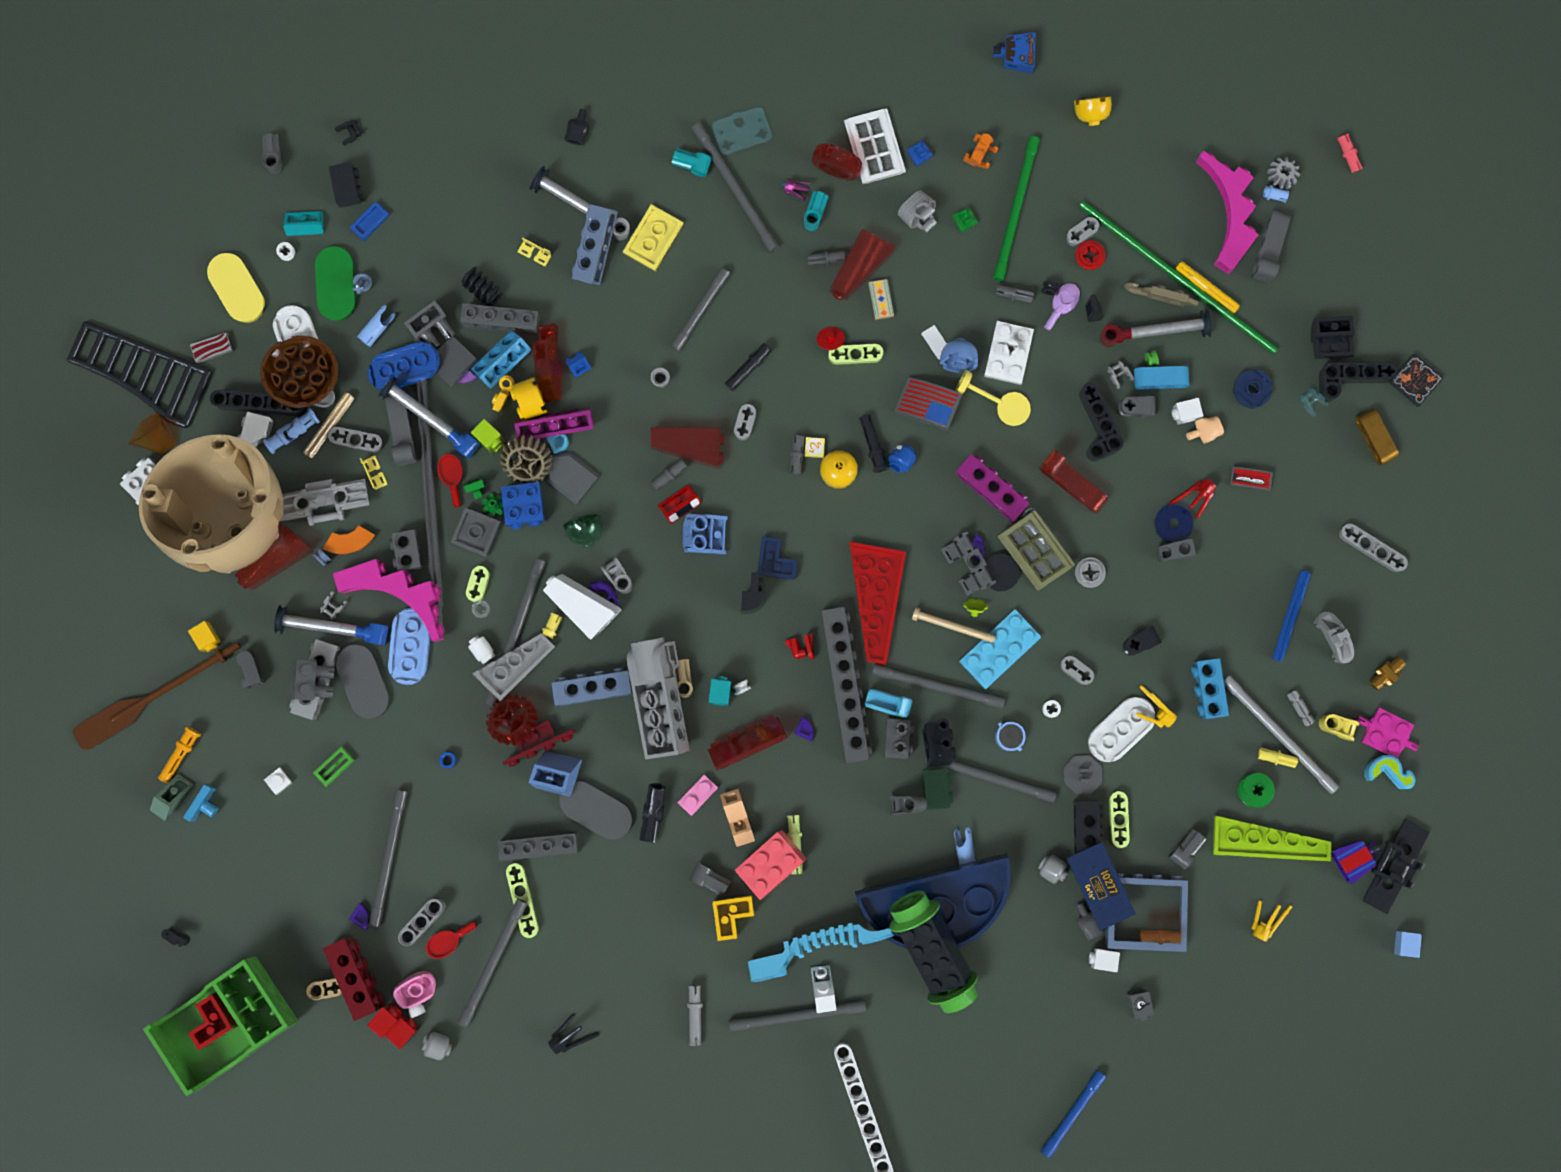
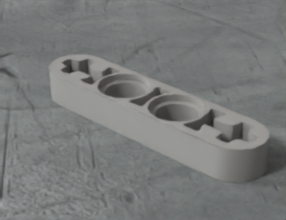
M1346 524L1340 528L1339 536L1343 541L1389 570L1401 572L1407 568L1408 561L1405 556L1353 524ZM1351 529V534H1353L1354 536L1351 535L1347 537V532L1345 530ZM1362 538H1367L1370 541L1368 548L1361 546L1360 541ZM1379 548H1383L1386 551L1385 558L1377 556ZM1390 557H1391V559H1393V560H1395V561L1400 559V560H1401V561H1400V564H1401L1402 566H1399V567L1396 568V567H1395L1396 563H1395L1394 561L1390 560V561H1388V563H1387L1386 561H1387Z

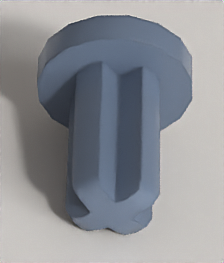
M358 273L353 279V291H357V294H361L362 291H368L372 286V278L366 273Z

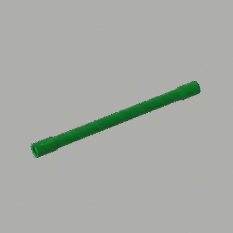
M1029 136L1024 163L999 260L993 275V279L1003 282L1005 278L1007 262L1026 188L1040 142V138L1036 136Z

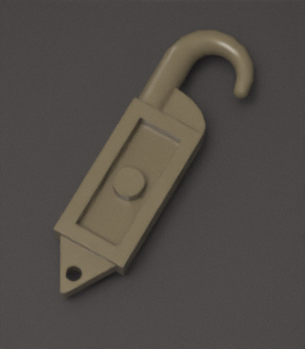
M1134 282L1124 284V288L1127 291L1146 296L1150 299L1181 307L1185 305L1198 306V301L1189 298V295L1184 294L1181 290L1170 291L1161 285L1141 288L1138 287V283Z

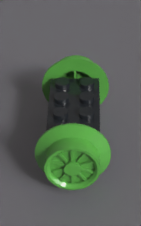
M914 891L899 898L891 905L889 911L894 919L891 921L889 928L892 932H898L930 991L927 997L928 1001L931 1004H939L944 1013L957 1012L969 1006L977 998L978 993L974 985L978 980V976L968 967L939 911L940 903L937 900H929L924 891Z

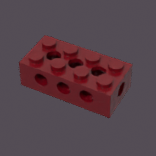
M350 936L322 948L353 1020L357 1021L380 1010L383 1007L384 999L381 993H377L375 989L376 981L373 975L368 973V963L364 956L361 957L358 940ZM346 956L349 958V963L345 959ZM353 974L357 976V981L353 978ZM361 992L364 993L365 999L362 998Z

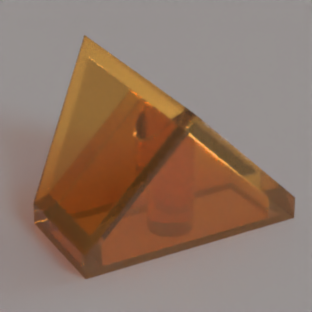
M158 413L143 420L128 443L159 454H163L178 445L163 418Z

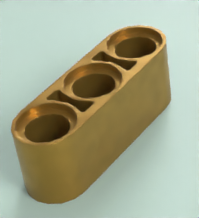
M1375 409L1355 417L1356 424L1378 465L1382 466L1399 457L1398 450Z

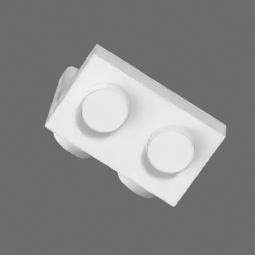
M151 457L141 459L136 464L138 468L133 472L128 471L122 477L123 481L120 483L138 503L144 482L156 465V462Z

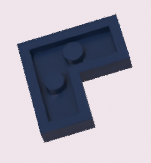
M762 537L757 573L760 576L795 580L798 561L779 558L781 539Z

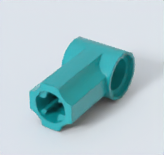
M676 148L673 154L672 165L690 170L691 173L697 176L706 177L712 158L704 153L697 152L694 154Z
M813 191L807 211L804 214L803 225L808 231H816L820 226V221L829 198L823 192ZM813 217L817 221L810 223L807 219Z

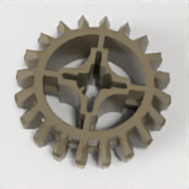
M524 434L521 439L517 436L514 437V441L510 439L507 445L503 446V451L500 455V463L503 465L502 470L507 471V477L513 476V482L517 479L520 480V484L523 481L531 483V481L538 482L539 479L543 480L545 475L549 474V469L552 466L550 448H546L545 442L540 444L539 438L533 440L532 435L529 439ZM518 451V456L512 460L511 455ZM541 460V465L534 468V464Z

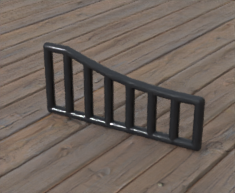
M88 321L82 323L67 358L69 363L120 385L141 399L167 422L183 428L189 427L212 374V371L208 368ZM88 330L98 333V336L87 361L76 357ZM105 337L116 340L104 368L94 365ZM126 344L133 347L119 377L111 373V370L122 345ZM141 350L149 353L150 356L135 387L127 382ZM159 357L168 362L151 399L143 390ZM177 364L185 367L169 407L165 411L158 403L174 365ZM192 371L203 374L184 419L173 416Z

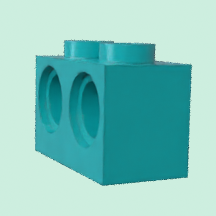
M716 676V679H711L709 704L729 707L732 683L728 681L727 677Z

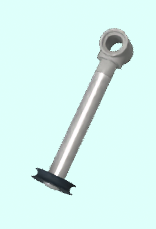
M542 166L535 175L530 185V190L535 189V193H537L542 187L586 214L590 203L547 178L550 169L545 170V166ZM616 218L612 234L616 240H625L630 235L629 223L624 218ZM618 226L626 228L622 233L617 232L615 229Z

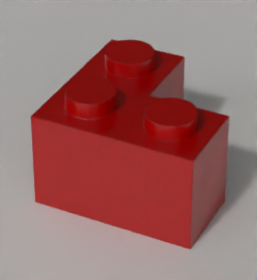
M214 993L195 1005L205 1023L188 1034L197 1049L200 1050L237 1028L238 1024L219 995Z
M390 1003L382 1007L367 1024L381 1039L386 1037L399 1049L403 1048L419 1030L416 1027L417 1023L410 1017L406 1018L399 1006Z

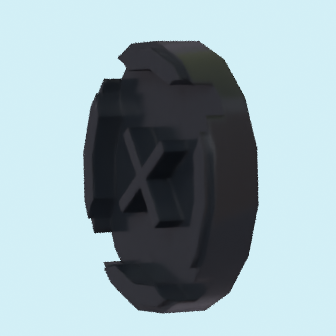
M1003 553L994 554L985 561L987 563L985 568L993 581L996 580V584L989 587L990 589L1003 592L1011 589L1017 583L1020 576L1019 566L1011 556Z

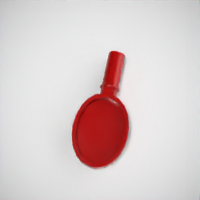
M445 454L439 459L438 475L442 483L450 487L453 507L458 508L461 507L457 485L462 480V466L456 456Z
M472 921L455 932L444 930L434 934L426 944L427 954L434 959L450 955L456 949L459 938L477 928L476 923Z

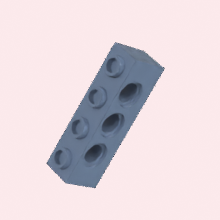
M590 204L586 211L585 227L581 231L582 239L580 246L577 248L576 263L572 268V279L600 286L618 214L617 211ZM599 222L600 227L596 230V224ZM595 241V247L592 249L591 244ZM590 259V266L587 267V261Z
M624 668L613 669V673L606 674L605 671L594 672V676L587 677L586 674L575 675V679L568 680L567 677L557 678L556 682L552 683L554 703L557 707L633 695L629 671H625ZM615 679L616 686L613 689H608L606 687L607 680ZM596 682L597 689L594 692H589L587 690L588 683ZM577 685L578 692L575 695H570L568 693L569 686Z

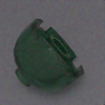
M597 514L580 516L574 523L571 519L563 524L569 540L575 544H582L583 547L594 545V541L600 537L603 530L601 516Z

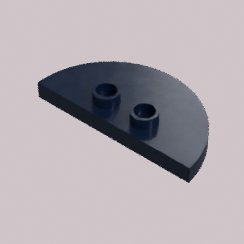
M1005 853L857 890L855 895L867 921L876 931L889 929V925L894 919L889 909L895 901L911 892L924 891L929 900H937L940 903L939 911L957 946L962 947L982 935L994 923L1002 911L1010 888L1009 857ZM894 932V936L887 938L890 942L906 948L898 932Z

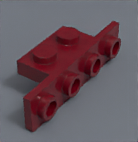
M547 720L513 736L520 754L504 760L502 763L505 766L513 767L519 764L520 759L524 757L530 759L537 756V751L543 748L547 751L556 747V742L562 740L564 743L573 739L572 735L576 734V731L572 729L556 736L550 721Z

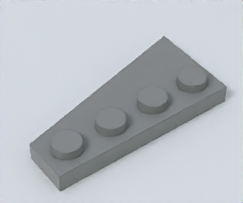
M541 633L484 668L474 672L472 675L501 701L555 646Z

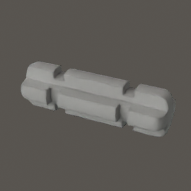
M1293 690L1288 693L1287 696L1290 701H1293L1292 705L1298 715L1303 718L1304 725L1309 726L1313 724L1315 719L1309 714L1310 711L1303 699H1300L1299 692Z

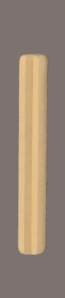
M346 392L303 451L305 455L310 458L314 457L328 437L329 430L336 426L354 401V397Z

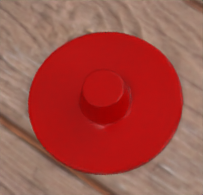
M836 327L824 328L817 335L818 345L825 350L838 349L845 341L843 331Z

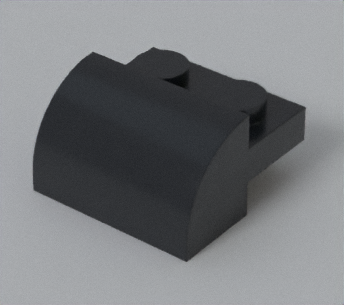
M1353 316L1325 317L1313 320L1311 343L1314 346L1315 359L1343 358L1355 355Z
M751 573L750 591H742V614L755 613L765 603L766 593L759 592L763 590V578H760L759 573Z

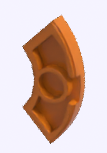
M358 525L354 531L348 534L339 535L332 532L323 549L339 555L354 553L367 547L376 535Z

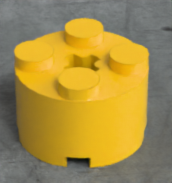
M535 377L513 384V389L510 390L513 401L517 400L519 404L517 412L520 419L525 418V420H529L548 413L547 409L543 410L542 408L545 402L538 384H533V381L536 380Z

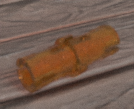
M1141 929L1140 942H1156L1160 945H1163V943L1181 944V931Z

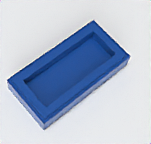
M375 201L349 228L360 239L365 241L390 214Z

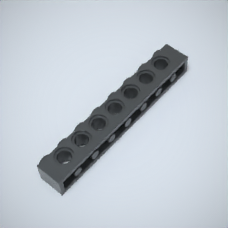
M844 607L822 610L821 615L845 763L869 760V756H872L871 745L866 743V737L869 736L867 725L863 724V718L866 717L865 708L860 706L859 700L863 696L862 689L857 687L856 681L860 679L858 668H854L853 663L856 660L855 649H851L850 644L853 641L852 630H848L847 623L850 622L849 611H845ZM835 623H840L843 626L841 633H835L832 630V626ZM838 642H843L846 645L844 652L836 650L835 645ZM839 662H848L849 669L841 671L838 667ZM842 681H851L852 688L844 690L841 686ZM853 699L855 701V708L847 709L844 705L845 700ZM850 718L858 720L857 728L852 729L848 726ZM853 737L861 739L862 744L859 748H854L851 745Z

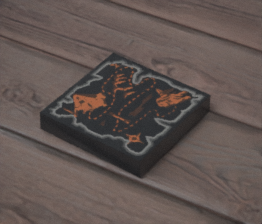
M1413 354L1398 371L1397 376L1390 380L1389 383L1419 407L1443 380V377L1419 356Z

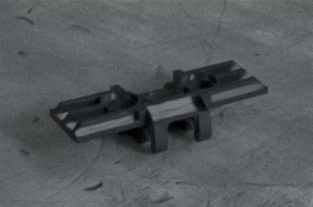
M1407 819L1404 820L1393 843L1386 841V847L1375 868H1372L1371 872L1375 874V878L1363 902L1388 915L1401 887L1404 886L1412 889L1415 884L1411 880L1416 870H1422L1424 864L1418 863L1415 860L1430 833L1429 831ZM1403 844H1407L1410 848V852L1407 855L1403 851ZM1394 850L1396 854L1386 874H1384L1382 871ZM1385 879L1392 881L1390 889L1383 887L1382 883Z

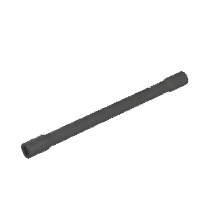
M701 122L694 124L691 127L694 134L712 158L761 236V240L770 253L774 252L779 248V245L758 216L710 140Z
M537 558L534 560L530 578L502 656L513 651L516 647L534 592L546 564L543 560ZM489 691L484 704L496 707L498 699Z

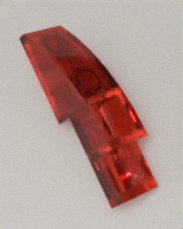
M554 323L539 327V339L533 343L536 378L542 398L546 403L561 399L562 363L557 361L558 325Z

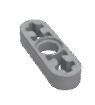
M333 427L328 432L330 442L338 446L373 453L381 451L384 446L382 438L376 434L341 427ZM339 431L340 435L346 436V440L344 438H338L337 441H335L333 434H337V432ZM353 435H360L361 441L359 444L353 445L351 443ZM365 436H367V441L373 442L376 439L379 445H375L373 448L371 444L365 443Z

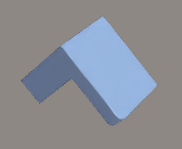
M1396 931L1394 954L1420 958L1421 934Z

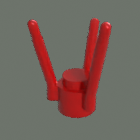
M1205 478L1202 482L1198 481L1193 487L1169 502L1168 505L1172 506L1197 489L1198 496L1189 508L1192 509L1201 498L1205 499L1196 515L1198 519L1209 500L1214 496L1213 492L1217 487L1211 480Z

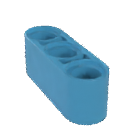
M1189 367L1135 368V389L1189 387Z

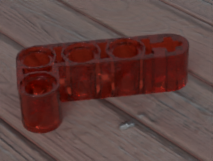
M1053 450L1039 467L1040 471L1091 512L1098 514L1109 500V497L1066 463L1067 459L1060 452Z

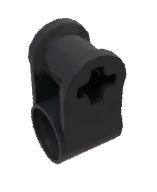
M1150 626L1127 639L1123 643V651L1125 654L1133 656L1162 643L1154 626ZM1136 644L1137 647L1131 649L1130 645Z

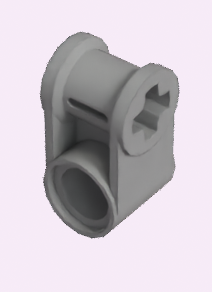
M616 556L609 564L600 567L619 593L627 594L632 590L633 583ZM621 580L628 581V586L624 589L618 587Z

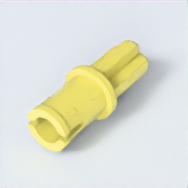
M1260 747L1258 759L1272 762L1274 765L1282 764L1293 768L1297 766V757L1283 754L1280 750L1274 751Z

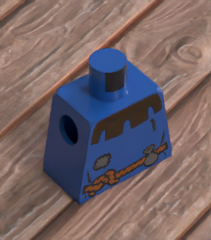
M1036 33L1006 36L1003 46H993L992 57L1003 58V68L1032 74L1035 68Z

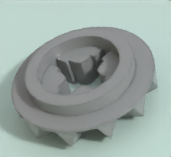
M1084 558L1076 566L1075 576L1077 582L1083 587H1097L1105 579V567L1096 558ZM1088 567L1091 568V571H1098V573L1092 575L1091 581L1088 575L1082 574L1088 571Z

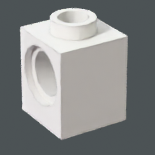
M1199 398L1179 402L1173 406L1172 417L1174 420H1177L1178 425L1196 421L1203 417Z
M1094 948L1093 952H1090L1089 964H1091L1093 969L1117 972L1120 952Z

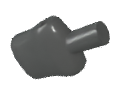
M1084 903L1078 904L1077 908L1081 917L1077 919V924L1087 941L1104 933L1105 930H1099L1092 913L1087 911Z

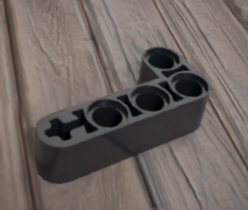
M1329 363L1319 372L1320 398L1325 402H1331L1341 394V383H1388L1397 376L1398 369L1393 363ZM1326 369L1333 372V377L1327 375ZM1345 369L1352 372V377L1346 375ZM1364 369L1371 372V377L1365 375ZM1327 388H1331L1334 391V396H1330L1327 393Z
M1087 383L1079 392V397L1099 441L1090 445L1086 455L1090 461L1098 462L1116 454L1123 446V439L1099 388L1094 383ZM1086 391H1088V392H1091V391H1092L1093 394L1090 396V394L1086 395L1085 392H1086ZM1093 407H1100L1101 414L1094 413ZM1102 423L1108 424L1110 430H1109V431H1104V430H1102L1101 424H1102ZM1109 441H1116L1118 447L1115 449L1111 448ZM1092 448H1098L1101 453L1100 456L1093 455Z

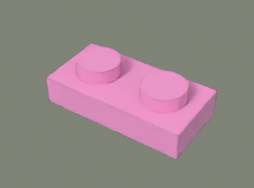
M703 775L678 801V804L692 816L718 787L708 777Z

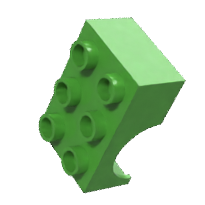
M254 956L244 959L206 985L200 993L156 1022L149 1024L143 1030L187 1097L201 1090L299 1021L258 958ZM217 993L238 1024V1027L206 1048L198 1050L188 1034L205 1023L195 1005L211 994Z

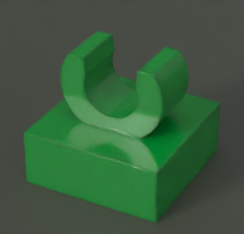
M969 206L952 215V219L961 233L978 224Z
M483 477L464 483L466 493L473 492L475 500L483 497L481 488L485 487Z

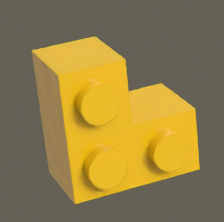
M752 895L713 901L718 941L738 938L735 918L754 916Z

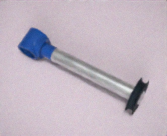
M393 375L384 385L378 397L382 396L384 400L388 395L392 396L452 441L454 449L470 459L481 444L467 433L460 434L397 387L396 384L399 379Z
M281 605L277 609L274 621L275 633L280 631L282 634L285 626L360 637L364 638V641L377 645H386L389 627L373 623L367 624L364 627L287 615V606L282 608Z

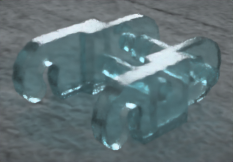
M1309 388L1310 392L1305 396L1301 395L1300 399L1302 403L1304 402L1306 410L1315 417L1317 413L1313 412L1312 404L1316 400H1319L1324 406H1327L1329 403L1324 401L1325 398L1321 393L1317 394L1315 389ZM1313 395L1315 398L1309 402L1307 399Z

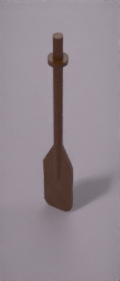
M237 641L223 650L218 648L215 650V655L145 697L119 700L80 723L73 730L74 737L79 746L84 750H90L129 727L135 722L148 703L218 661L226 662V657L239 650L241 645Z

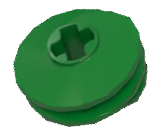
M1251 773L1239 781L1237 792L1242 803L1249 807L1260 808L1271 802L1275 794V788L1272 780L1267 775ZM1255 787H1259L1258 794L1253 793Z

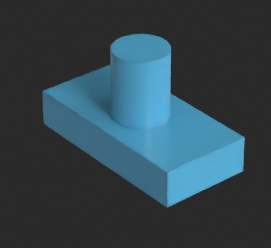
M204 784L183 818L189 822H195L201 811L211 818L214 817L219 808L208 802L216 788L209 784Z

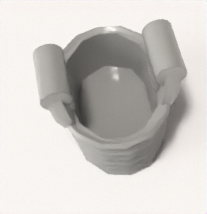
M922 190L916 191L901 205L898 210V216L910 229L918 227L927 233L937 224L932 215L935 212L936 201ZM929 217L930 219L922 226L919 220L925 221Z

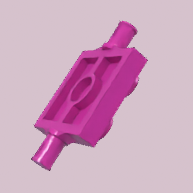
M1379 707L1374 716L1369 720L1358 715L1356 721L1365 726V734L1361 740L1362 743L1386 755H1392L1397 759L1405 747L1414 752L1417 751L1419 744L1409 740L1414 724Z

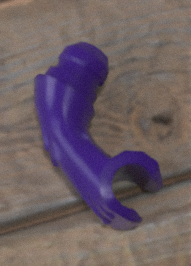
M600 579L589 584L591 591L606 592V600L610 602L612 599H615L616 606L619 605L618 597L609 584Z

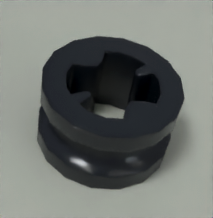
M1050 281L1043 282L1044 288L1041 289L1043 294L1049 296L1058 295L1057 289H1059V284Z

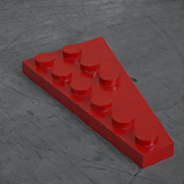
M849 542L867 662L886 665L906 552Z

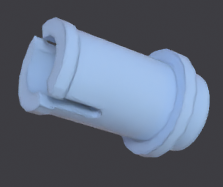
M1273 185L1266 186L1263 192V197L1266 200L1274 199L1284 203L1289 196L1288 190L1273 188Z

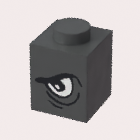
M1142 990L1127 994L1132 1018L1138 1019V1021H1146L1150 1019L1149 1016L1154 1015L1149 991Z

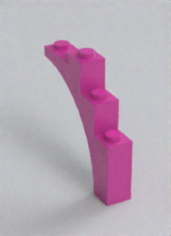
M1203 150L1196 163L1210 175L1217 185L1224 201L1227 216L1224 244L1214 265L1229 275L1259 235L1253 227L1243 224L1256 207L1250 198L1241 195L1254 177L1251 176L1247 169L1240 168L1239 166L1233 172L1230 166L1220 163L1213 154L1206 153Z
M377 559L333 573L338 592L345 594L358 590H377L392 594L408 604L419 615L432 641L439 642L444 640L443 634H445L443 625L439 623L437 617L439 616V610L434 605V603L441 601L439 597L441 590L435 582L428 581L412 586L414 579L411 573L401 570L386 575V565Z

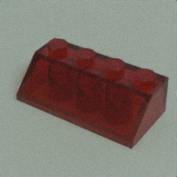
M772 715L762 720L764 724L756 726V724L750 725L745 728L746 732L740 735L738 732L727 736L729 740L721 743V740L710 744L711 748L707 750L716 770L719 771L788 739L779 718H774Z

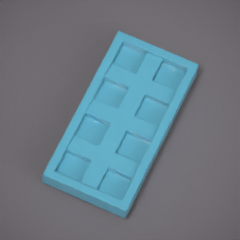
M1016 609L989 633L996 637L994 642L981 640L959 661L984 689H987L1041 638Z

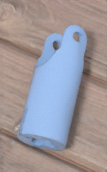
M383 305L357 335L369 347L373 345L396 316L395 313H392L387 320L382 323L380 322L381 314L385 311L386 305Z
M965 828V843L961 840L960 831L955 829L954 837L959 865L976 861L970 828Z

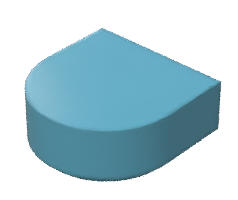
M565 434L546 437L554 454L566 450L569 445V440Z

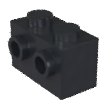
M351 162L329 166L337 205L342 208L362 203L363 190L357 182V179L360 178L358 168L354 167Z

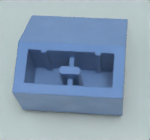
M545 751L534 764L528 783L537 789L571 797L582 760Z

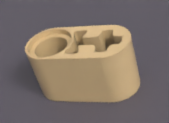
M335 978L313 982L306 990L307 996L312 1000L336 997L341 995L342 992L340 989L328 990V987L335 984L338 985ZM315 985L321 987L322 992L320 996L316 995L313 991Z

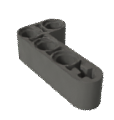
M1276 210L1271 211L1251 279L1268 284L1275 279L1280 267L1278 260L1291 215Z
M388 395L385 398L394 445L391 447L394 462L398 466L418 463L409 409Z

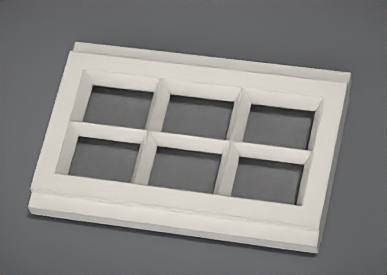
M887 108L844 120L862 184L906 172Z

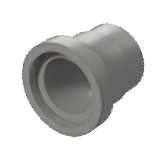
M656 368L652 371L651 381L655 386L665 387L668 384L670 375L666 369ZM659 375L666 377L662 383L656 382L655 379Z

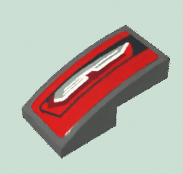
M1233 466L1230 486L1271 492L1273 472Z

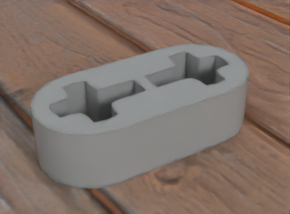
M1088 217L1074 226L1067 233V243L1074 247L1092 237L1098 231V220ZM1088 224H1094L1093 230L1090 228L1084 231ZM1079 232L1081 233V235L1078 237V241L1076 239H1071L1072 233L1074 235H1077Z
M745 404L740 408L734 428L735 437L743 441L750 437L756 418V409L750 404ZM751 409L753 415H749L748 420L745 421V414L742 412ZM743 424H746L745 429L748 433L740 436V432L737 430L742 429Z
M1067 656L1061 660V670L1079 684L1087 685L1093 681V671L1075 657ZM1070 660H1072V666H1074L1076 670H1073L1072 668H1069L1067 670L1065 668V661L1069 662ZM1078 671L1082 673L1088 672V677L1090 679L1082 681V675H1080Z

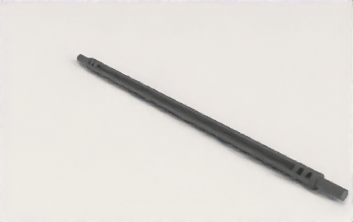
M420 326L414 327L416 332L421 330ZM414 337V343L422 342L421 337ZM427 381L415 383L417 402L429 410ZM418 417L430 581L438 584L441 590V595L439 596L441 601L434 603V605L439 610V616H437L439 623L443 625L442 608H444L430 425Z

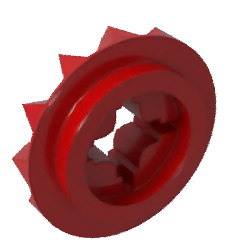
M1084 241L1076 249L1075 260L1085 270H1095L1104 263L1105 250L1096 241ZM1088 249L1091 254L1096 255L1092 258V263L1089 258L1084 257L1088 254Z

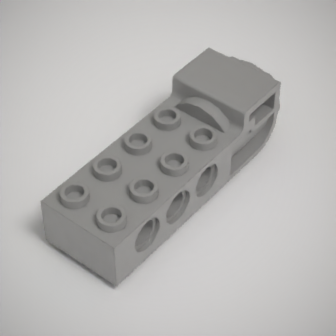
M661 637L630 643L631 650L627 654V666L645 760L679 755L690 751L675 675V669L679 668L675 641L665 643V638Z

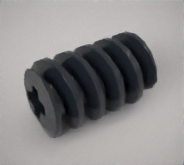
M474 266L463 277L462 286L465 289L468 288V291L474 293V296L480 298V302L485 303L486 306H494L501 298L503 292H498L499 285L495 288L492 287L494 284L493 280L487 283L488 276L481 278L482 271L476 274L477 267Z

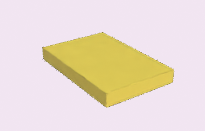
M651 204L624 248L623 254L656 272L684 222Z

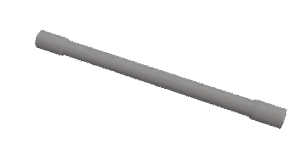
M1230 675L1224 679V686L1298 758L1330 794H1333L1339 788V785L1318 767Z

